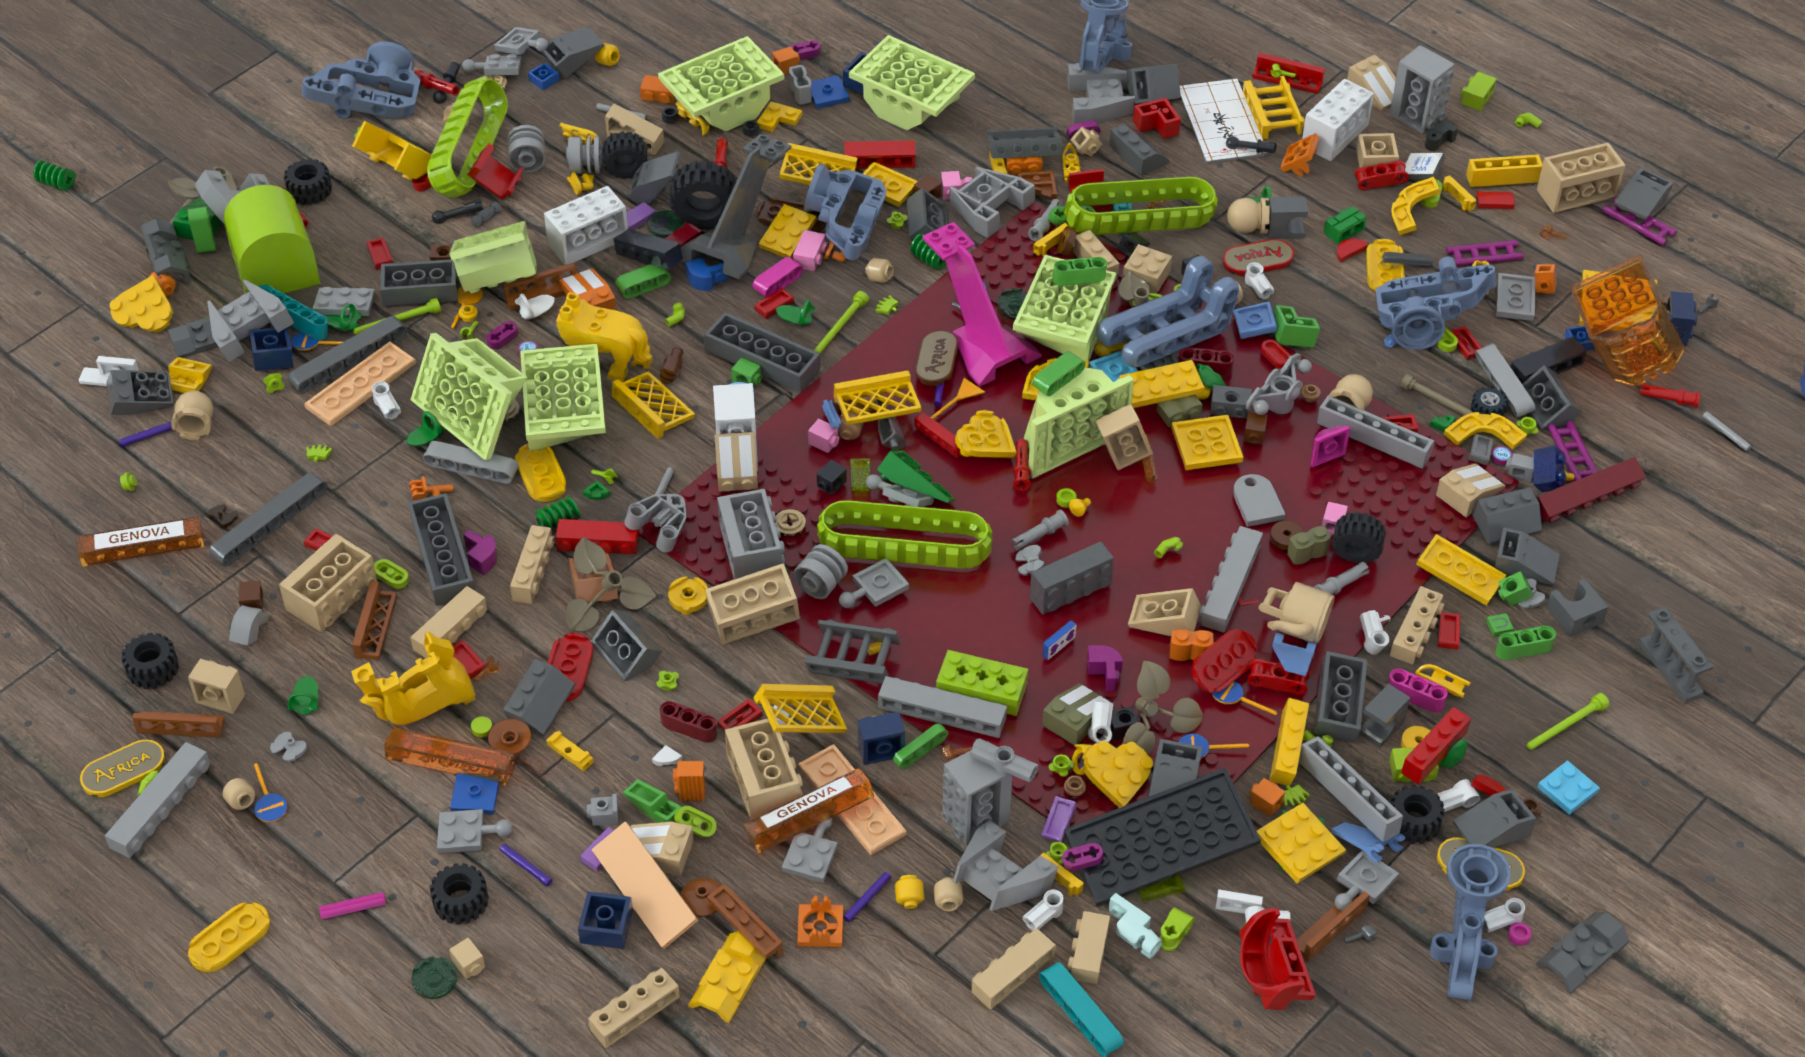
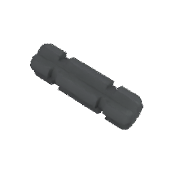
M496 201L490 204V207L487 206L472 217L471 224L475 227L480 226L482 222L484 223L501 210V205Z

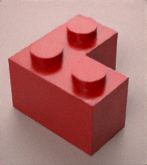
M1167 98L1134 106L1133 123L1139 132L1156 128L1163 139L1179 135L1181 118Z

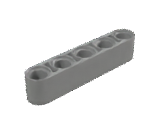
M1492 343L1476 350L1475 355L1479 364L1494 386L1498 388L1497 390H1501L1506 395L1507 405L1515 417L1519 418L1534 411L1535 405L1532 398L1495 344Z
M432 441L429 444L422 458L424 463L431 467L505 484L512 482L519 467L517 461L509 457L493 454L490 460H484L472 449L438 441Z

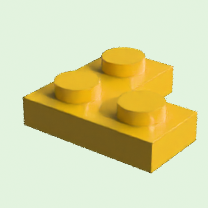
M770 101L758 119L757 124L760 129L770 132L774 131L779 122L796 126L802 117V110Z

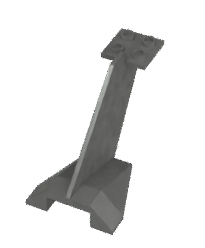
M758 135L742 148V152L749 155L715 231L700 235L681 247L683 259L692 261L702 252L724 260L723 273L740 279L748 272L758 240L746 236V229L770 162L775 163L791 149L792 145L786 144L781 140H774L767 135Z

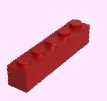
M924 412L914 418V427L917 430H920L924 435L938 443L943 449L950 452L951 455L957 458L962 455L955 443L954 434Z

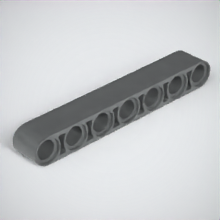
M395 316L387 317L296 368L288 375V382L299 393H306L365 360L388 342L395 343L406 335L407 327Z
M307 473L213 543L209 554L224 566H229L320 498L327 490V483L314 473Z

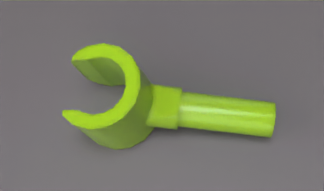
M1278 64L1272 65L1273 70H1271V74L1274 78H1278L1281 75L1295 78V73L1281 70Z
M474 321L470 328L464 327L461 329L462 339L466 335L468 340L473 339L472 332L478 325V321Z
M611 468L605 472L594 469L591 471L594 475L604 477L609 484L614 483L612 478H618Z

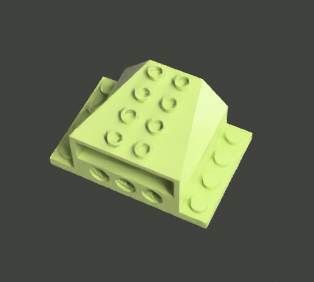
M888 35L849 72V78L863 84L864 99L878 118L909 130L922 124L932 115L937 117L948 105L960 99V93L975 79V73Z
M747 36L658 73V79L694 118L701 115L710 125L728 131L744 124L746 121L757 118L770 100V85L784 80V73Z
M525 221L455 240L449 253L451 260L454 261L464 292L474 293L480 291L481 287L487 286V288H492L501 282L509 283L517 278H527L536 274L537 261Z
M1044 255L1013 324V330L1057 352L1064 354L1067 351H1071L1083 361H1089L1094 346L1098 341L1096 336L1097 327L1107 318L1110 293L1117 273L1106 270L1105 279L1101 282L1059 286L1052 281L1055 262L1064 259Z
M432 333L428 340L411 401L423 411L431 412L438 423L484 460H490L504 417L528 377L478 338L449 343L437 333Z
M597 344L520 351L522 373L528 377L523 385L526 439L529 451L544 449L546 446L551 447L594 434L606 433Z
M1085 367L1080 375L1053 395L1047 396L1039 390L1024 435V439L1028 441L1030 477L1033 479L1104 445V440L1095 420L1117 411L1121 407L1132 404L1134 379L1128 375L1112 382L1102 370Z

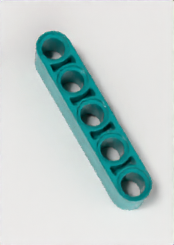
M258 286L280 299L294 324L290 325L291 327L315 340H324L328 337V319L325 316L271 286Z
M1060 962L1039 973V979L1044 988L1101 1056L1106 1057L1124 1045V1040L1119 1031Z

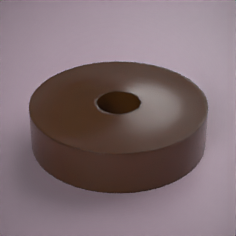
M1066 226L1063 230L1057 248L1059 254L1067 256L1070 253L1076 238V228Z
M1280 521L1272 527L1270 539L1277 548L1288 550L1290 538L1303 531L1294 522Z

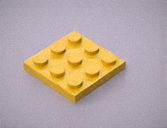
M1228 415L1172 422L1171 428L1186 470L1243 462V455Z
M1301 803L1256 831L1263 847L1296 884L1341 857L1346 851L1304 803Z

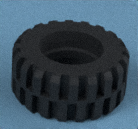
M694 161L690 165L682 166V169H678L671 179L669 205L672 213L682 223L690 222L699 229H712V227H716L737 178L730 170L727 171L725 166H719L716 162L708 163L707 161H701L697 163V161ZM705 191L717 197L703 199L694 196L692 193Z

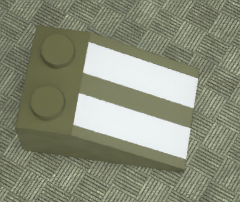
M1079 683L1056 696L1045 707L1042 725L1073 745L1079 744L1088 734V729L1091 726L1094 701H1110Z

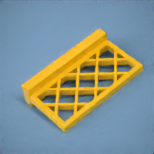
M788 143L792 146L785 155L779 178L810 185L814 171H816L819 163L825 164L827 169L833 172L856 171L857 158ZM801 166L804 170L798 171L796 168ZM789 170L793 172V174L784 173ZM809 174L811 177L805 178L803 175Z
M649 371L624 382H621L619 379L612 382L611 396L657 439L664 437V431L695 418V413ZM648 379L652 384L641 383V381ZM628 387H636L637 390H630ZM639 389H649L650 393L639 391ZM653 390L661 391V392L663 393V395H662V394H655V393H652V392H653ZM638 397H644L649 399L648 401H642ZM651 399L662 400V403L651 402ZM664 401L673 402L675 405L664 404ZM649 407L660 409V412L653 411ZM662 410H671L674 412L673 414L662 413ZM676 411L684 412L686 415H676ZM661 418L670 419L672 421L665 423Z
M909 371L834 384V399L839 404L846 425L921 412V405L910 381L911 375ZM902 390H909L907 394L899 392ZM890 393V396L887 398L880 394ZM897 396L902 398V401L898 403L892 400V398ZM863 397H872L870 401L862 399ZM878 399L884 403L882 406H879L873 402ZM853 400V402L851 403V405H850V404H847V403H845V402H843V401ZM906 401H909L915 406L908 407L904 404ZM857 403L865 405L863 410L854 406ZM889 404L896 407V409L888 410L886 406ZM872 408L877 410V413L871 414L867 410ZM853 411L859 415L849 418L848 414Z
M762 684L753 697L756 704H762L774 732L845 733L847 730L832 697L835 694L833 686ZM770 704H775L779 709H775ZM828 704L830 711L823 706ZM788 705H793V706H795V707L797 708L796 711H795L794 709H792L791 707H789ZM805 705H810V706H812V707L815 708V709L812 711L811 709H809V708L806 707ZM781 709L790 714L792 717L789 718L783 713H781ZM798 710H801L810 717L807 719L798 713ZM816 710L827 716V718L824 719L823 717L815 713ZM776 717L785 722L787 725H779ZM793 718H796L804 725H799L798 723L793 721ZM811 718H813L822 725H816L815 723L810 721ZM830 718L831 720L836 722L837 726L830 723L828 719Z

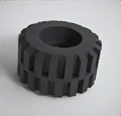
M622 131L619 134L614 133L613 136L607 137V140L604 141L603 166H605L606 171H609L610 175H615L616 178H634L638 168L648 161L647 144L636 133H624Z
M302 159L299 162L296 161L293 165H289L288 169L284 172L286 190L294 197L296 203L301 205L317 204L319 201L325 200L332 191L328 167L325 163L319 162V160Z
M1355 512V514L1347 513V516H1341L1337 520L1332 541L1334 552L1339 554L1340 558H1345L1346 561H1352L1357 564L1375 561L1383 552L1386 535L1385 526L1382 525L1380 520H1376L1375 516H1369L1367 513Z
M152 633L147 635L141 634L138 638L134 637L131 639V643H127L125 645L126 649L122 650L121 660L127 678L136 687L140 688L143 686L144 689H149V687L154 689L159 685L164 686L166 681L170 682L173 679L172 676H176L177 669H179L173 643L165 635L161 636L159 633L155 635ZM155 659L154 661L145 663L148 660Z
M1411 785L1410 788L1404 786L1402 790L1398 789L1391 798L1390 804L1403 815L1400 834L1405 836L1403 842L1407 840L1410 841V844H1415V842L1424 844L1425 840L1430 842L1440 831L1445 813L1444 803L1439 801L1440 796L1438 794L1434 795V791L1431 789L1426 790L1425 786L1416 787V785ZM1407 812H1417L1424 817H1413Z
M458 863L453 864V867H444V871L439 870L437 877H433L432 884L430 885V894L435 913L439 914L440 919H446L447 923L450 924L454 921L456 925H461V922L465 921L467 924L470 923V919L476 920L479 918V913L483 914L485 912L489 899L486 880L480 870L476 871L475 866L471 865L468 867L465 863H462V866H458ZM459 890L469 891L466 895L462 897L450 896L452 893Z

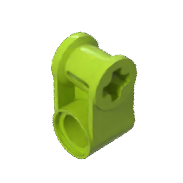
M1174 907L1161 927V948L1165 951L1175 950L1184 936L1190 931L1195 917Z

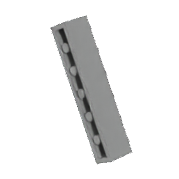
M1329 395L1319 408L1317 423L1327 428L1349 426L1350 438L1422 469L1431 457L1434 444L1432 439Z
M1240 526L1238 532L1233 533L1230 541L1232 546L1227 547L1224 555L1225 562L1221 561L1219 565V576L1215 575L1213 579V590H1209L1205 600L1207 604L1202 605L1199 616L1202 617L1201 626L1225 632L1261 547L1262 532Z
M885 676L878 694V708L1000 738L1006 721L1007 706L900 680L899 678Z
M1319 736L1302 744L1299 763L1382 842L1400 833L1403 815Z
M185 742L106 833L105 839L108 847L128 858H131L135 852L139 851L144 841L155 832L156 827L161 821L168 817L173 807L180 803L185 793L195 785L196 780L202 773L208 770L210 761L207 752Z

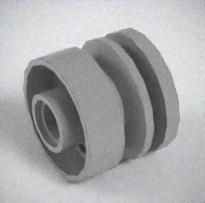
M520 125L513 128L507 137L509 164L515 170H518L520 167L524 168L523 173L539 170L545 163L544 134L540 129L531 125Z
M588 136L585 145H583L581 137H569L566 159L567 164H569L570 174L573 172L582 174L584 166H587L589 174H592L593 166H595L596 174H601L603 146L600 136H595L594 144H592L591 136Z
M819 544L815 545L805 559L793 571L794 579L798 586L808 595L824 599L846 575L848 566L837 551L827 545Z

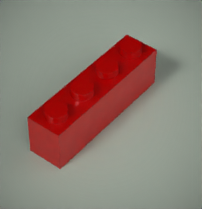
M915 140L844 142V155L857 158L856 169H867L873 162L887 168H915Z
M559 519L556 533L557 550L575 551L579 541L586 537L589 541L600 546L605 553L637 554L640 533L639 529L631 530L627 528L624 522Z
M1453 707L1408 754L1404 760L1401 774L1419 785L1444 759L1450 749L1467 734L1471 718Z

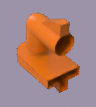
M829 241V246L824 256L826 260L829 259L836 247L831 241ZM834 251L832 258L839 262H844L846 258L843 255V251L840 253Z

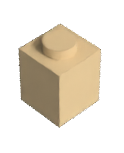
M469 938L449 949L452 962L465 979L479 974L485 968L483 955Z

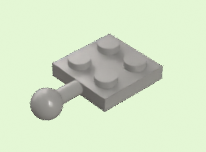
M515 27L499 40L494 47L499 52L521 55L530 46L535 47L540 52L544 49L546 50L548 41L541 38L542 36L538 30Z
M492 54L487 56L486 62H474L471 59H466L462 63V69L466 73H471L475 69H484V75H519L522 58L516 54H509L507 56Z
M870 475L866 480V485L869 489H882V495L887 496L888 500L892 502H903L906 504L905 506L925 507L933 504L934 497L899 484H888L883 482L878 475Z
M885 558L853 575V582L860 589L853 593H842L839 597V603L844 608H850L854 605L855 600L866 595L876 607L908 590L909 583Z
M483 809L440 812L437 851L438 853L482 850L483 834L497 833L501 837H506L512 832V824L510 821L503 819L494 825H483Z
M826 812L817 815L815 820L817 828L814 836L796 831L782 865V872L824 883L838 847L837 842L822 838L825 829L830 828L833 823L832 816Z
M1362 850L1338 874L1337 880L1350 889L1346 893L1336 896V908L1343 911L1352 903V899L1357 894L1361 895L1364 891L1370 895L1368 901L1374 904L1398 879L1399 873L1381 861L1373 862L1366 852Z

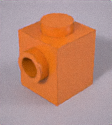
M791 46L772 52L773 63L784 74L789 73V67L797 66L798 62H800L799 54Z
M1556 264L1537 265L1535 269L1536 293L1549 294L1555 292L1557 285Z
M1263 778L1259 784L1255 783L1251 788L1250 804L1269 817H1272L1282 806L1285 791L1274 782Z

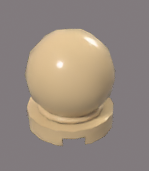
M1246 197L1234 201L1227 212V219L1231 228L1244 234L1251 233L1256 229L1259 230L1260 234H1267L1268 229H1265V226L1269 224V206H1266V203L1269 202V198H1260L1258 203Z
M1350 374L1338 382L1336 388L1331 391L1329 396L1365 411V408L1372 400L1373 389L1370 381L1362 375Z
M197 390L188 391L180 395L174 406L175 413L171 421L172 429L179 432L180 437L188 440L200 439V436L208 435L212 425L211 417L214 413L211 399Z

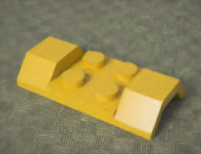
M738 931L729 934L724 945L718 950L702 977L699 987L688 1006L691 1008L698 1006L716 1012L725 1022L730 1023L764 964L765 958Z

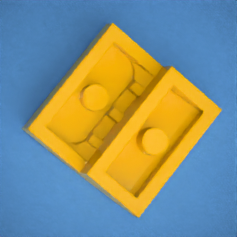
M177 357L168 366L171 390L182 393L199 391L211 372L212 364Z

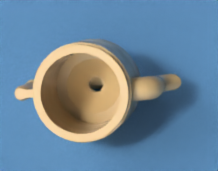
M1295 582L1290 592L1270 587L1263 603L1259 605V610L1280 618V621L1268 622L1267 626L1272 631L1279 630V632L1318 644L1327 625L1335 596L1299 582ZM1275 597L1282 599L1279 609L1270 606Z

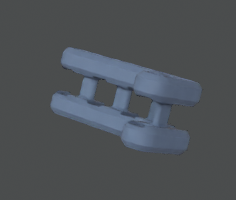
M1205 256L1194 257L1187 264L1182 283L1176 291L1104 319L1097 327V339L1105 346H1112L1128 339L1132 340L1123 347L1122 360L1132 368L1143 366L1225 331L1230 323L1239 295V284L1231 277H1223L1214 283L1212 289H1209L1214 270L1213 263ZM1205 301L1207 303L1205 309L1199 313H1196V311L1202 307ZM1181 318H1185V319H1183V320H1179V321H1177V322H1174V323L1170 324V322L1176 321V320L1181 319ZM1156 328L1158 329V330H1156V331H1152V332H1149V333L1144 334V335L1142 334V333L1151 331V330L1156 329Z

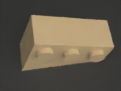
M613 104L605 115L607 137L613 136L614 133L619 134L622 131L624 133H636L646 142L647 154L656 156L664 143L662 128L616 104Z

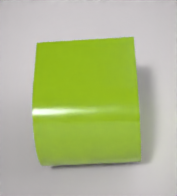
M258 185L241 191L230 200L224 211V224L232 256L245 294L249 291L243 280H247L256 286L268 285L282 293L321 284L311 242L296 201L288 191L274 185Z

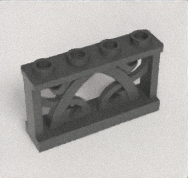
M1057 127L987 130V148L990 150L992 158L1062 155V138L1058 134Z

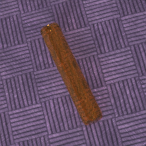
M1145 434V435H1146V438H1147V440H1148V443H1149V445H1150V447H1151L1150 439H1149V437H1148V434ZM1152 454L1142 459L1148 482L1157 480Z

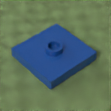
M839 75L811 81L812 100L816 109L849 102V95Z
M457 773L450 806L451 812L483 809L484 814L494 815L500 775Z

